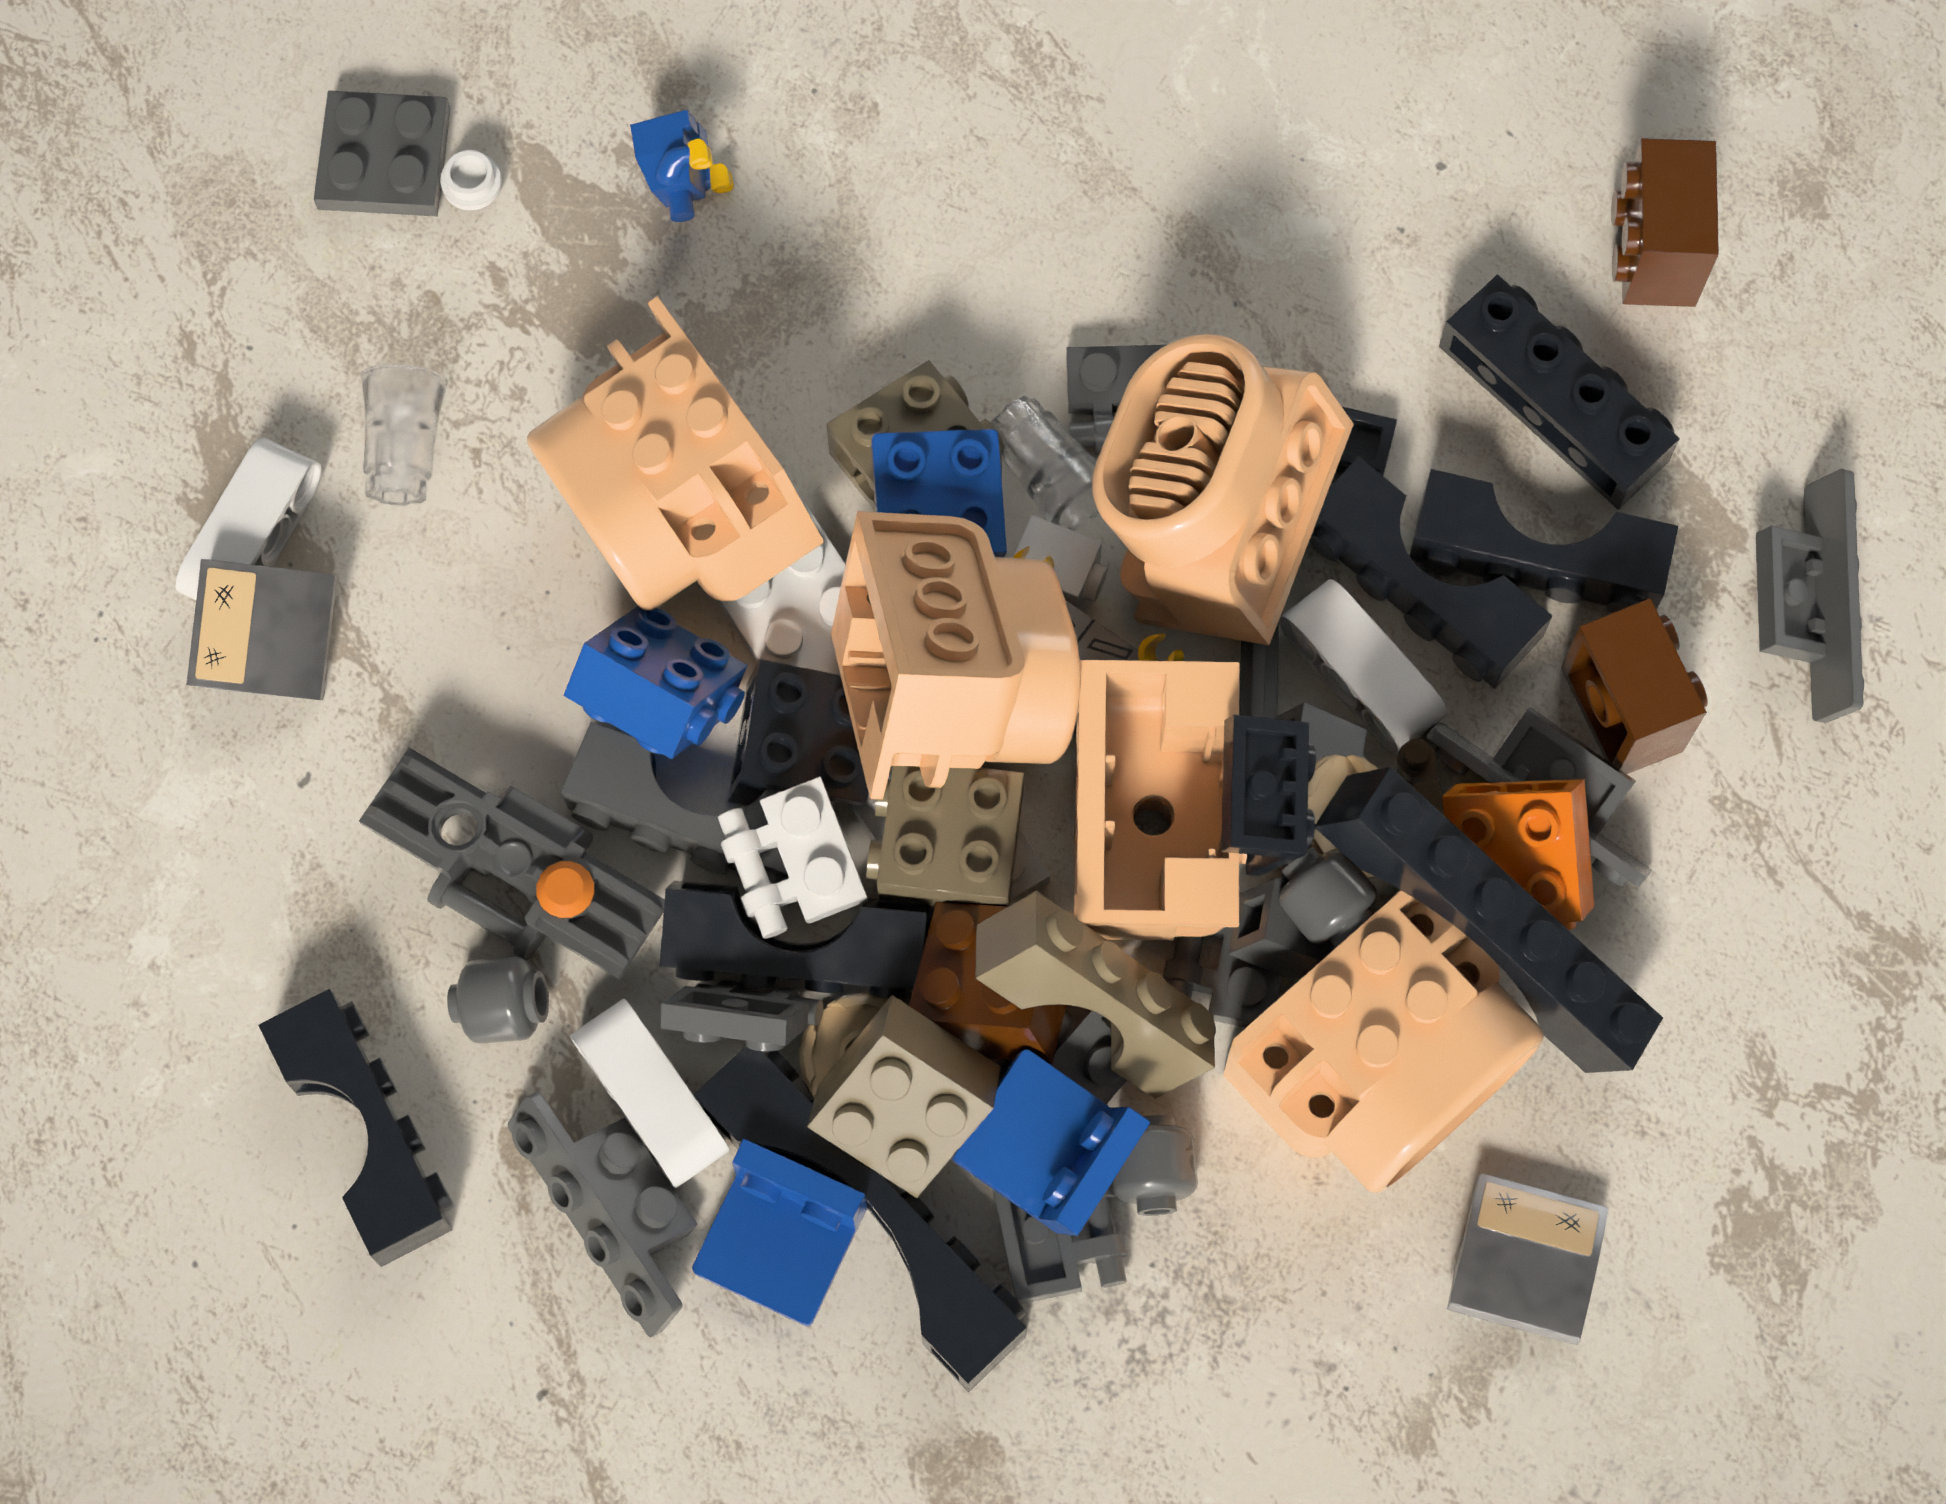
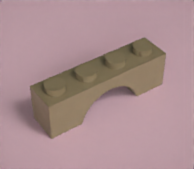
M1038 891L977 924L975 978L1020 1009L1041 1005H1071L1092 1010L1111 1021V1070L1154 1099L1215 1068L1214 1036L1216 1034L1214 1015L1205 1006L1190 999L1166 982L1158 973L1150 971L1123 952L1115 943L1100 936L1076 919L1071 912L1060 908Z

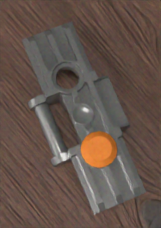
M410 747L359 820L360 824L441 872L429 892L427 900L430 904L439 909L445 905L513 945L514 954L526 960L532 957L547 936L620 980L664 913V898L586 853V850L593 841V834L566 819L513 786H510L499 797L488 791L485 793ZM457 814L469 815L477 821L475 836L463 845H452L442 838L444 823L450 817ZM471 871H476L482 876L487 877L491 872L525 893L529 902L533 904L524 917L526 923L461 885Z

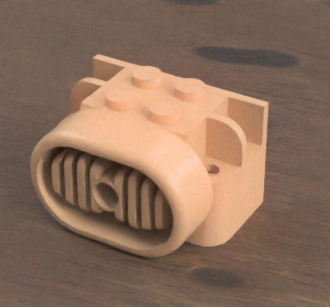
M657 296L647 304L664 333L631 355L628 354L618 339L607 345L617 364L592 381L587 386L582 399L578 398L532 429L527 436V444L637 606L645 611L654 610L695 581L699 583L711 598L719 601H735L746 596L824 543L783 467Z
M1201 334L1188 336L1162 347L1152 354L1134 373L1125 389L1098 456L1093 473L1092 489L1095 505L1101 517L1128 548L1121 565L1120 578L1122 585L1132 597L1140 600L1134 614V618L1138 623L1270 645L1354 425L1321 376L1316 372L1262 366L1254 354L1236 340L1220 335Z
M857 511L831 637L870 799H883L891 766L920 767L925 786L941 788L946 782L949 768L980 769L985 761L1051 764L1059 760L1069 746L1076 724L1080 697V657L1076 633L1054 569L1047 562L1039 559L994 557L989 538L984 529L964 518Z
M1080 660V697L1076 719L1074 799V916L1106 940L1173 941L1174 937L1177 936L1202 937L1213 935L1225 927L1239 926V864H1246L1247 854L1221 852L1224 720L1234 714L1239 715V662ZM1143 811H1158L1167 819L1169 829L1160 835H1148L1137 828L1134 819Z
M1400 891L1232 1040L1223 1076L1292 1149L1301 1155L1309 1157L1326 1156L1332 1152L1368 1191L1378 1193L1384 1191L1403 1177L1495 1094L1537 1051L1543 1042L1544 1033L1536 1021L1499 984L1500 972L1498 964L1481 947L1432 909L1405 892Z

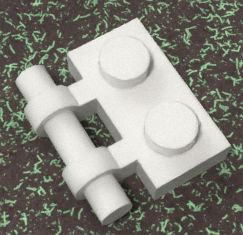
M821 777L761 799L760 803L768 825L758 829L750 830L742 808L733 809L718 816L725 836V840L721 842V847L727 862L735 863L746 892L741 897L748 917L755 916L764 939L779 935L788 929L780 907L798 901L807 924L869 901ZM778 847L789 879L770 884L759 854Z

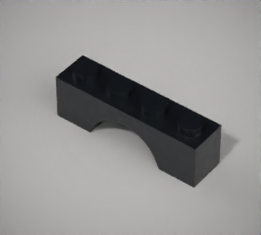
M1358 457L1330 486L1309 540L1311 545L1324 558L1332 562H1336L1339 559L1356 573L1357 582L1371 597L1378 601L1387 599L1404 613L1405 622L1419 637L1426 641H1433L1435 639L1453 654V662L1467 677L1477 682L1483 679L1496 689L1544 637L1553 615L1504 575L1484 584L1458 586L1439 581L1422 571L1407 553L1401 537L1400 518L1407 495L1362 458Z
M1431 469L1423 493L1409 556L1413 561L1421 562V565L1428 571L1437 574L1452 575L1460 571L1481 576L1486 583L1504 575L1517 587L1524 586L1545 591L1544 593L1547 597L1562 603H1578L1584 600L1606 605L1608 611L1614 613L1651 598L1657 610L1665 594L1679 526L1616 511L1604 528L1586 540L1564 545L1547 544L1527 537L1508 522L1497 503L1493 483Z
M674 880L665 889L659 967L676 968L675 977L685 980L710 981L714 980L715 972L740 974V983L750 986L775 987L779 985V978L805 980L804 988L814 992L840 993L843 992L844 984L870 986L869 995L889 999L893 995L897 999L908 998V990H913L928 934L930 906L868 898L869 901L863 903L853 921L838 934L819 942L793 943L781 940L775 936L766 939L762 937L758 924L752 917H748L738 886Z
M328 989L259 1024L258 1026L285 1082L297 1096L321 1094L337 1097L352 1104L363 1116L368 1135L366 1160L357 1180L344 1194L342 1199L369 1255L380 1267H383L452 1231L444 1212L455 1207L437 1171L426 1177L416 1157V1154L426 1150V1147L409 1114L397 1119L388 1100V1097L398 1092L380 1057L369 1062L359 1041L370 1036L353 1001L342 1006L333 992Z

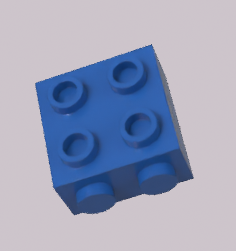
M637 606L583 644L563 696L582 706L584 712L591 718L611 723L633 736L644 749L673 759L692 743L698 746L707 739L713 727L720 721L727 724L732 720L745 696V691L740 689L739 686L748 665L731 656L729 650L721 643L711 639L700 638L679 626L669 613L658 608L645 611Z

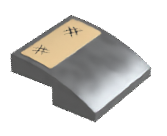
M201 559L186 685L323 700L338 575Z
M1479 1173L1473 1189L1464 1239L1457 1256L1447 1310L1578 1345L1591 1298L1609 1207Z

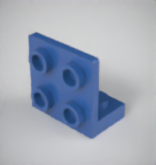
M996 430L876 433L873 435L871 453L875 512L964 518L984 529L989 538L994 557H1005L1007 545L999 438Z
M1021 1050L998 1083L993 1110L954 1153L952 1160L1055 1233L1078 1236L1147 1129L1150 1121L1130 1107H1109L1030 1050Z
M743 1138L732 1161L736 1177L693 1263L692 1270L696 1276L801 1325L811 1326L867 1211L865 1194Z

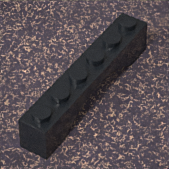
M1392 767L1347 775L1315 824V829L1358 868L1420 901L1457 927L1481 947L1507 973L1522 992L1534 1012L1544 1036L1585 1073L1633 1070L1663 1017Z
M745 1046L693 1094L695 1099L712 1123L737 1149H739L744 1138L865 1194L867 1210L894 1242L910 1274L919 1306L922 1344L969 1393L1026 1338L1027 1327L1020 1320L1027 1312L1017 1299L1001 1284L991 1291L974 1273L980 1266V1263L960 1240L953 1236L945 1243L928 1225L935 1217L919 1197L916 1198L907 1191L899 1195L882 1175L807 1127L814 1098L809 1101L793 1084L799 1075L778 1051H768L764 1054L762 1051L752 1050Z

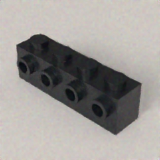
M1497 274L1446 321L1439 347L1616 509L1619 510L1669 463L1680 440L1674 433L1670 421L1657 409L1646 408L1628 392L1625 381L1616 371L1606 366L1600 367L1583 351L1578 338L1569 329L1560 325L1555 326L1538 311L1537 304L1532 296L1520 286H1510Z

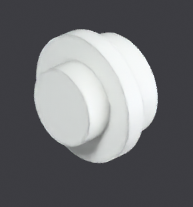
M465 150L456 153L448 160L442 170L440 183L444 196L452 205L463 210H478L488 206L497 198L502 186V177L499 167L492 158L478 151Z

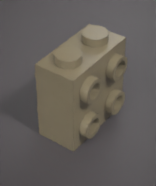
M930 360L826 423L829 454L874 511L875 497L871 440L874 434L994 429L997 431V429L987 419L979 421L968 408L967 396L958 381L951 375L943 377ZM998 433L1002 478V452L1005 450V446Z
M893 766L891 778L887 780L883 799H876L875 816L886 817L883 840L871 839L867 861L866 877L877 879L879 900L935 907L936 902L1009 907L1024 793V773L987 768H949L945 784L941 788L925 786L920 767Z

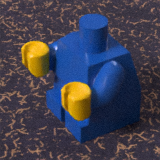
M688 109L630 124L637 163L651 192L666 208L669 207L672 221L685 222L695 217L693 201L705 198L707 190L712 189L715 193H727L734 189L732 173L722 163L713 165L706 130L699 122H696V119Z

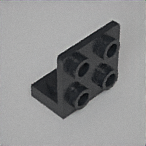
M760 659L746 684L728 802L750 805L757 800L764 788L785 791L821 777L830 801L863 806L868 799L869 792L841 675Z
M1235 714L1224 720L1221 852L1247 854V875L1261 876L1307 855V848L1312 843L1315 831V817L1313 811L1308 809V783L1314 775L1316 751L1314 745L1309 743V722Z

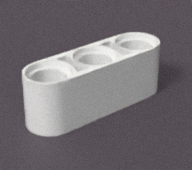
M265 437L259 438L245 455L185 556L177 575L176 590L196 600L201 559L272 567L317 490L322 472L321 464Z
M1327 580L1280 617V626L1293 647L1371 735L1391 754L1398 755L1400 748L1405 743L1413 739H1419L1447 716L1446 706L1433 686L1356 600L1336 581Z
M625 998L570 1034L572 1041L675 1189L730 1151L712 1121Z

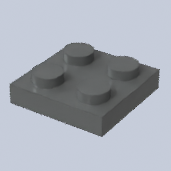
M328 90L314 192V201L317 209L438 217L441 192L440 178L444 167L451 109L448 98Z

